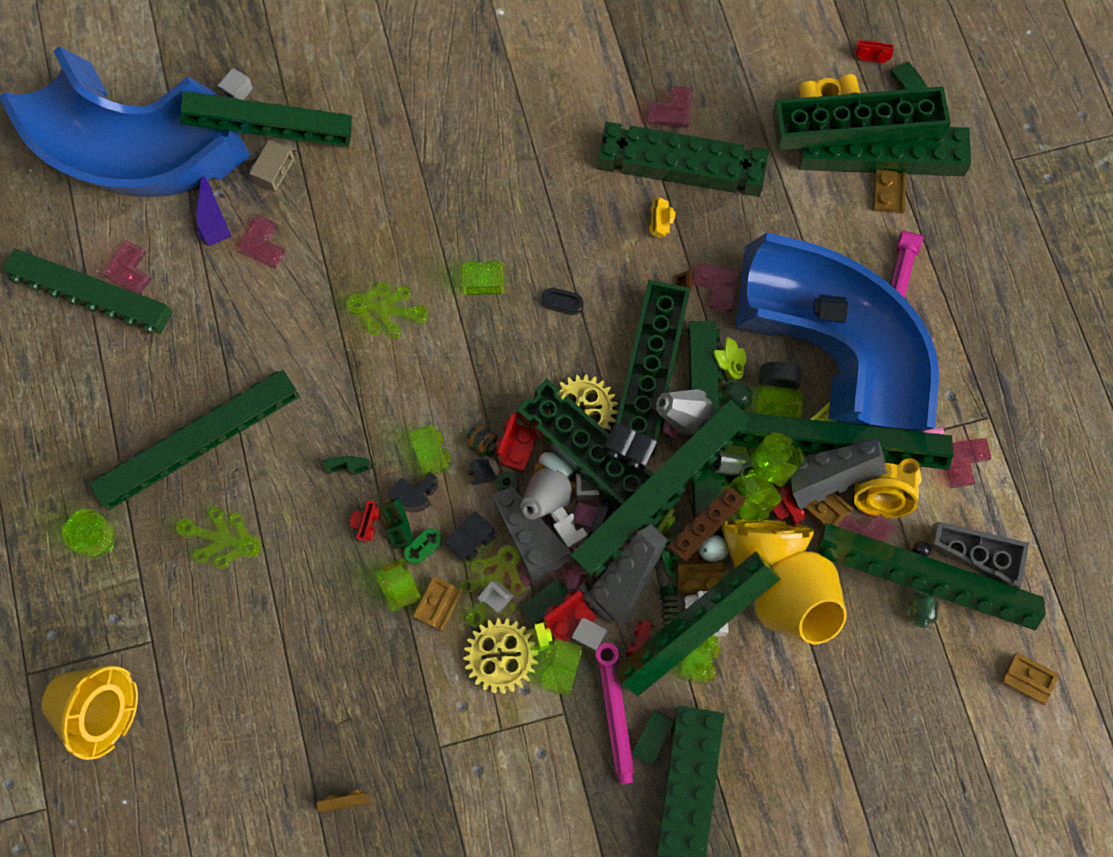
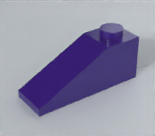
M204 176L201 177L196 217L199 228L196 231L200 240L205 239L208 246L232 237L210 184Z

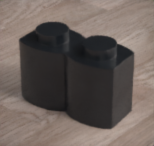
M819 294L818 298H814L812 311H814V315L820 321L845 324L848 301H846V297Z
M615 423L603 451L612 460L618 461V459L627 462L626 465L634 470H639V468L644 470L657 442L624 425Z
M475 511L445 539L444 544L462 563L466 561L471 562L479 554L477 550L482 545L486 547L494 540L493 534L495 529Z

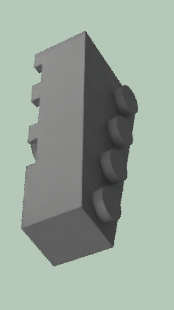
M878 439L790 460L792 493L800 510L806 508L807 504L817 500L820 502L825 500L826 495L833 492H844L852 484L858 483L860 485L887 473L884 454Z
M513 487L492 495L498 514L532 581L571 563L569 560L571 552L540 517L529 519L522 514L520 505L523 498Z
M942 522L932 524L929 539L931 548L996 581L1021 588L1029 547L1028 542Z
M651 524L633 538L588 592L620 625L633 616L636 604L643 594L642 591L649 581L651 572L657 564L667 542V539Z

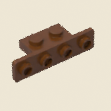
M727 487L708 507H704L693 522H689L684 527L682 532L669 544V549L686 562L745 503V498L731 487Z

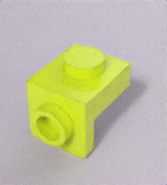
M544 623L536 624L535 629L527 630L524 634L531 633L533 635L529 642L535 641L537 645L532 650L540 652L550 649L549 642L553 641L550 628H545Z

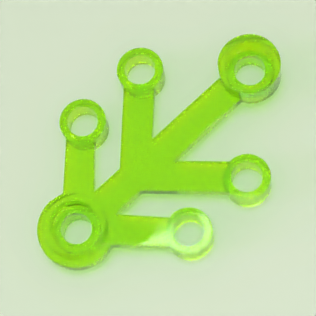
M381 282L367 294H353L347 301L349 311L353 314H360L367 324L368 332L371 335H378L381 327L377 321L372 319L368 311L376 312L388 328L389 336L392 339H398L402 332L401 328L395 325L388 314L412 318L418 324L426 322L429 317L428 310L423 305H416L412 309L392 306L399 300L410 298L411 292L407 286L399 287L398 291L388 296L390 287L388 283ZM382 287L387 288V290L384 292L380 291ZM404 290L408 291L406 295L400 294ZM379 295L383 297L388 296L379 303L371 302ZM356 303H362L360 307H355ZM420 313L424 314L423 318L419 319L416 317ZM372 326H378L375 331L370 330ZM394 329L399 330L397 334H392L391 331Z
M219 507L211 508L209 510V517L215 522L220 533L197 527L188 518L181 519L176 526L177 532L182 537L188 538L194 535L215 541V543L204 549H197L194 552L193 558L198 563H205L209 556L228 546L236 547V549L228 554L218 555L215 558L214 564L219 569H226L230 562L241 556L247 558L257 556L261 551V542L257 537L249 535L244 525V517L240 513H233L229 520L236 527L241 539L232 537L223 519L224 513ZM219 511V516L214 518L213 513ZM240 517V522L235 524L233 522L234 518ZM186 526H191L189 532H184ZM249 544H254V548L252 550H247V546ZM204 553V557L199 560L197 558L198 554ZM225 559V564L219 566V560Z
M506 545L499 549L497 556L484 560H474L471 568L475 573H482L487 567L498 565L493 574L474 580H464L461 583L462 591L472 593L476 588L489 585L491 581H498L506 588L503 576L508 570L512 582L510 587L512 593L516 595L522 594L525 591V584L520 581L516 567L520 559L519 551L514 546ZM508 552L512 554V560L507 561L505 558ZM477 562L482 563V569L479 571L475 567ZM467 582L472 584V588L469 591L465 588ZM517 583H519L522 587L520 592H517L514 589V586ZM510 601L508 603L511 606V610L506 612L503 609V614L509 615L514 612L515 605L513 602ZM479 602L477 608L468 611L466 619L469 625L477 627L485 623V611L488 607L486 602ZM476 613L481 615V619L478 622L474 619Z

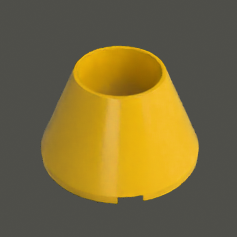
M739 519L734 520V524L728 525V521H726L721 526L734 568L739 566L755 551L774 566L777 562L790 555L805 552L814 534V529L811 527L796 524L795 528L786 525V522L772 520Z
M801 552L790 555L772 566L780 580L754 601L755 612L760 622L773 632L810 644H821L834 638L844 626L846 609L838 571L833 563L818 553Z
M108 665L65 672L55 677L46 688L42 698L43 715L72 755L86 760L99 758L115 748L113 744L121 735L125 736L129 730L137 708L138 691L136 683L132 682L129 676L130 673L127 670L118 666Z

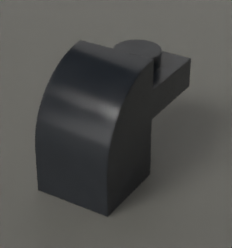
M431 472L427 474L416 488L401 478L387 495L390 500L399 498L405 511L412 513L421 512L431 505L427 496L435 493L439 482L437 477Z

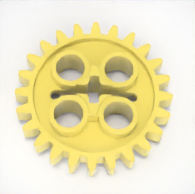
M576 375V381L574 382L568 377L567 385L560 382L562 389L560 390L559 397L561 399H564L566 396L576 398L575 404L580 408L585 406V413L590 417L594 414L600 415L601 420L598 424L604 430L612 431L609 423H616L612 416L618 415V411L613 410V408L618 407V403L611 402L616 396L615 394L608 395L611 391L610 386L603 388L605 384L603 380L597 384V378L594 376L589 381L588 375H585L584 380H580L579 375ZM591 393L598 396L594 402L586 400V397ZM597 406H602L601 409H591Z
M497 618L496 625L488 620L487 628L480 624L481 632L473 631L476 638L467 640L472 645L471 647L464 648V650L470 653L469 656L464 657V660L470 662L465 669L473 670L469 677L472 679L478 677L475 682L476 685L479 686L484 682V690L487 691L491 686L492 693L496 694L498 688H500L501 693L505 694L506 687L510 691L515 692V684L522 688V679L530 681L527 674L528 672L535 673L531 665L538 664L533 659V656L538 655L539 652L532 650L537 643L535 641L529 642L533 637L531 633L524 635L527 630L525 626L518 630L519 623L517 621L511 626L510 619L507 618L503 624L501 619ZM516 638L517 645L513 649H508V640ZM488 640H493V649L485 651V643ZM501 651L507 655L521 652V656L517 657L504 656L502 657V661L496 657L481 659L483 655H500ZM512 661L518 662V669L515 672H509L508 665ZM489 663H495L496 666L492 674L486 673V666Z

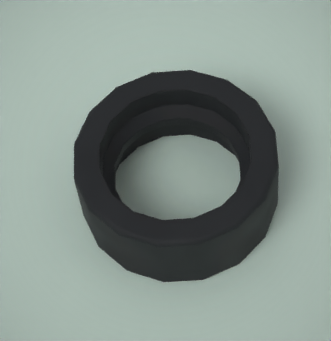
M781 361L768 362L760 366L759 385L762 388L775 392H789L800 387L801 369L799 366Z

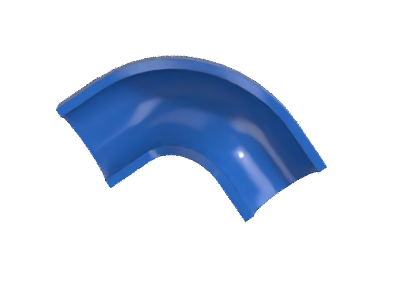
M59 46L53 52L61 65V71L53 82L32 93L19 95L4 92L0 96V100L17 133L34 154L50 166L67 175L118 194L137 197H160L186 192L200 186L201 177L205 176L207 181L212 177L221 180L251 156L238 132L180 125L183 91L217 95L216 92L188 76L151 105H123L106 98L108 93L92 63Z
M767 232L745 246L735 328L774 337L779 334L794 337L811 343L830 354L838 365L839 374L832 378L828 420L917 432L935 428L939 387V366L936 350L922 319L895 288L858 262L838 252L805 241ZM819 294L846 297V301H848L846 323L818 320L817 316L814 315V311H812L814 298H818Z

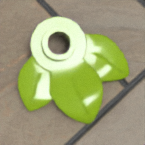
M726 337L724 350H714V357L719 367L724 370L725 375L729 379L737 380L744 374L746 353L743 348L738 349L737 343L732 338Z

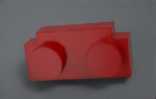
M857 40L855 56H858L859 60L885 64V62L891 61L894 45L873 40Z
M780 486L772 492L777 502L771 505V510L777 519L781 521L788 517L793 527L804 520L805 512L803 509L800 510L798 505L795 504L792 499L793 494L787 486Z
M369 500L366 501L365 511L356 510L350 520L351 528L359 530L356 540L366 544L374 538V521L379 519L381 513L377 503Z
M643 620L642 623L638 621L634 632L638 636L636 643H630L626 656L633 654L654 636L649 634L650 628L653 626L652 622Z

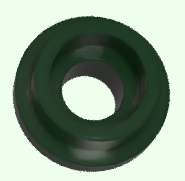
M504 472L497 477L496 487L499 492L510 487L516 490L518 480L514 474ZM508 479L511 481V484L509 486L503 485V481Z

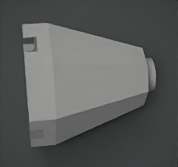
M699 389L662 393L657 399L656 410L679 433L695 435L710 420L712 402L705 397L706 393Z

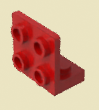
M512 413L510 419L506 418L503 439L499 438L495 447V451H497L496 457H498L499 465L524 473L537 440L536 430L519 425L517 414Z
M580 590L576 593L574 591L570 592L563 598L564 602L560 606L556 607L554 605L544 613L546 615L543 618L544 626L550 628L551 635L560 647L572 639L582 618L591 622L597 619L583 601V593Z

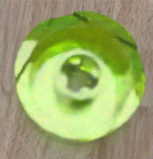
M774 432L770 436L767 435L751 454L755 476L759 479H766L778 486H783L804 462V455L799 447L796 449L792 445L794 441L781 433Z
M751 470L748 471L749 475L743 478L740 475L735 478L729 487L745 498V503L737 510V513L743 520L764 521L769 517V513L777 504L781 502L782 498L764 471Z
M80 509L73 512L68 521L64 523L62 539L67 547L84 558H97L112 550L115 541V529L113 524L99 512L92 509Z
M404 558L374 571L392 612L422 599Z

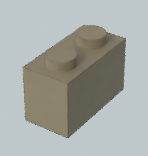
M268 140L267 144L261 148L256 163H253L250 167L249 174L253 183L276 192L295 159L291 149Z

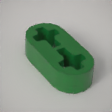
M433 528L427 529L412 541L413 543L407 546L404 551L407 562L412 565H419L435 552L442 543L439 531ZM428 535H431L432 537L436 535L435 544L430 542L426 546H424V544L428 542ZM421 547L423 548L418 553L420 556L418 559L415 557L410 559L411 550L418 551Z
M666 538V544H670L674 539ZM663 549L660 556L666 574L671 580L677 581L676 573H671V570H673L672 562L675 561L677 565V561L683 560L674 553V557L671 558L669 552H664Z

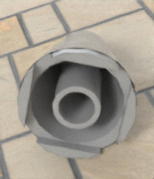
M543 468L534 473L520 505L522 514L529 519H537L561 507L564 508L570 500V493L572 491L568 478L562 472L550 470V468Z

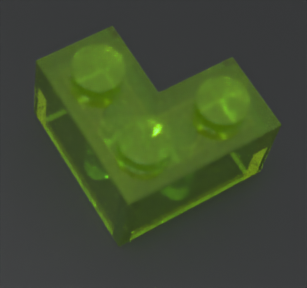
M558 639L555 640L554 645H549L546 654L549 667L548 670L543 669L540 683H543V690L570 697L582 657L583 647Z

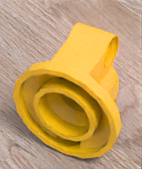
M848 74L842 76L839 80L824 78L822 80L803 82L798 86L799 94L797 98L856 94L861 92L856 76Z
M908 458L901 461L899 465L885 463L886 474L860 485L855 483L854 503L856 507L867 515L891 519L909 515L917 508L919 497L918 485L921 483L922 477L917 460Z

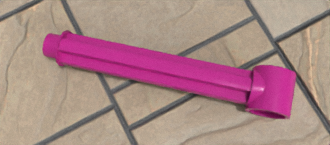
M902 230L896 248L899 253L890 285L905 298L914 259L919 254L924 236Z
M603 643L597 648L595 659L601 675L615 768L614 776L618 775L619 785L633 783L632 773H635L632 762L621 684L615 668L619 665V652L613 644ZM605 650H609L613 653V659L611 661H604L601 659L600 654Z

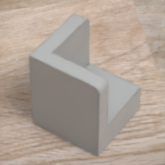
M234 68L229 71L218 85L223 97L239 98L242 100L253 89L249 77Z
M576 474L577 502L599 501V490H596L589 482L581 478V474Z
M491 581L478 597V600L486 602L497 613H501L514 595L498 581Z
M582 618L572 636V641L596 654V650L602 644L607 630Z

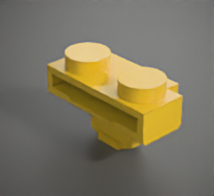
M661 197L653 199V204L650 208L652 218L649 232L658 238L666 237V234L670 231V224L675 220L674 209L668 207L669 202Z

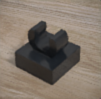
M475 459L470 463L472 468L467 471V474H475L477 477L472 482L473 485L491 483L497 479L488 459Z

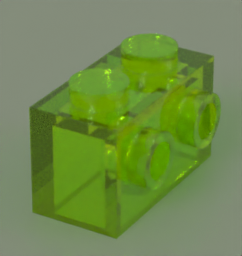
M491 260L487 263H479L477 261L461 263L462 294H505L504 262Z
M759 385L755 403L756 413L800 418L804 402L803 392L796 389Z
M434 424L409 432L424 477L429 472L436 475L450 469L448 462L452 460L448 449L443 450L441 442H444V438L440 429L436 430Z
M711 636L683 659L680 679L707 685L709 680L713 681L716 667L712 666L714 657L718 658L721 645L717 644L718 637Z

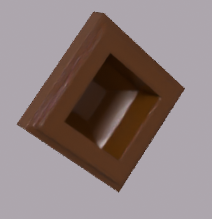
M692 270L675 275V285L691 288V291L693 289Z

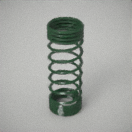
M663 586L659 588V593L662 596L660 600L664 601L660 605L665 607L661 609V612L665 613L661 616L665 620L661 623L664 626L668 625L664 624V622L674 619L664 618L663 616L678 614V612L663 611L669 608H678V606L662 605L678 601L662 599L666 596H677L676 586Z

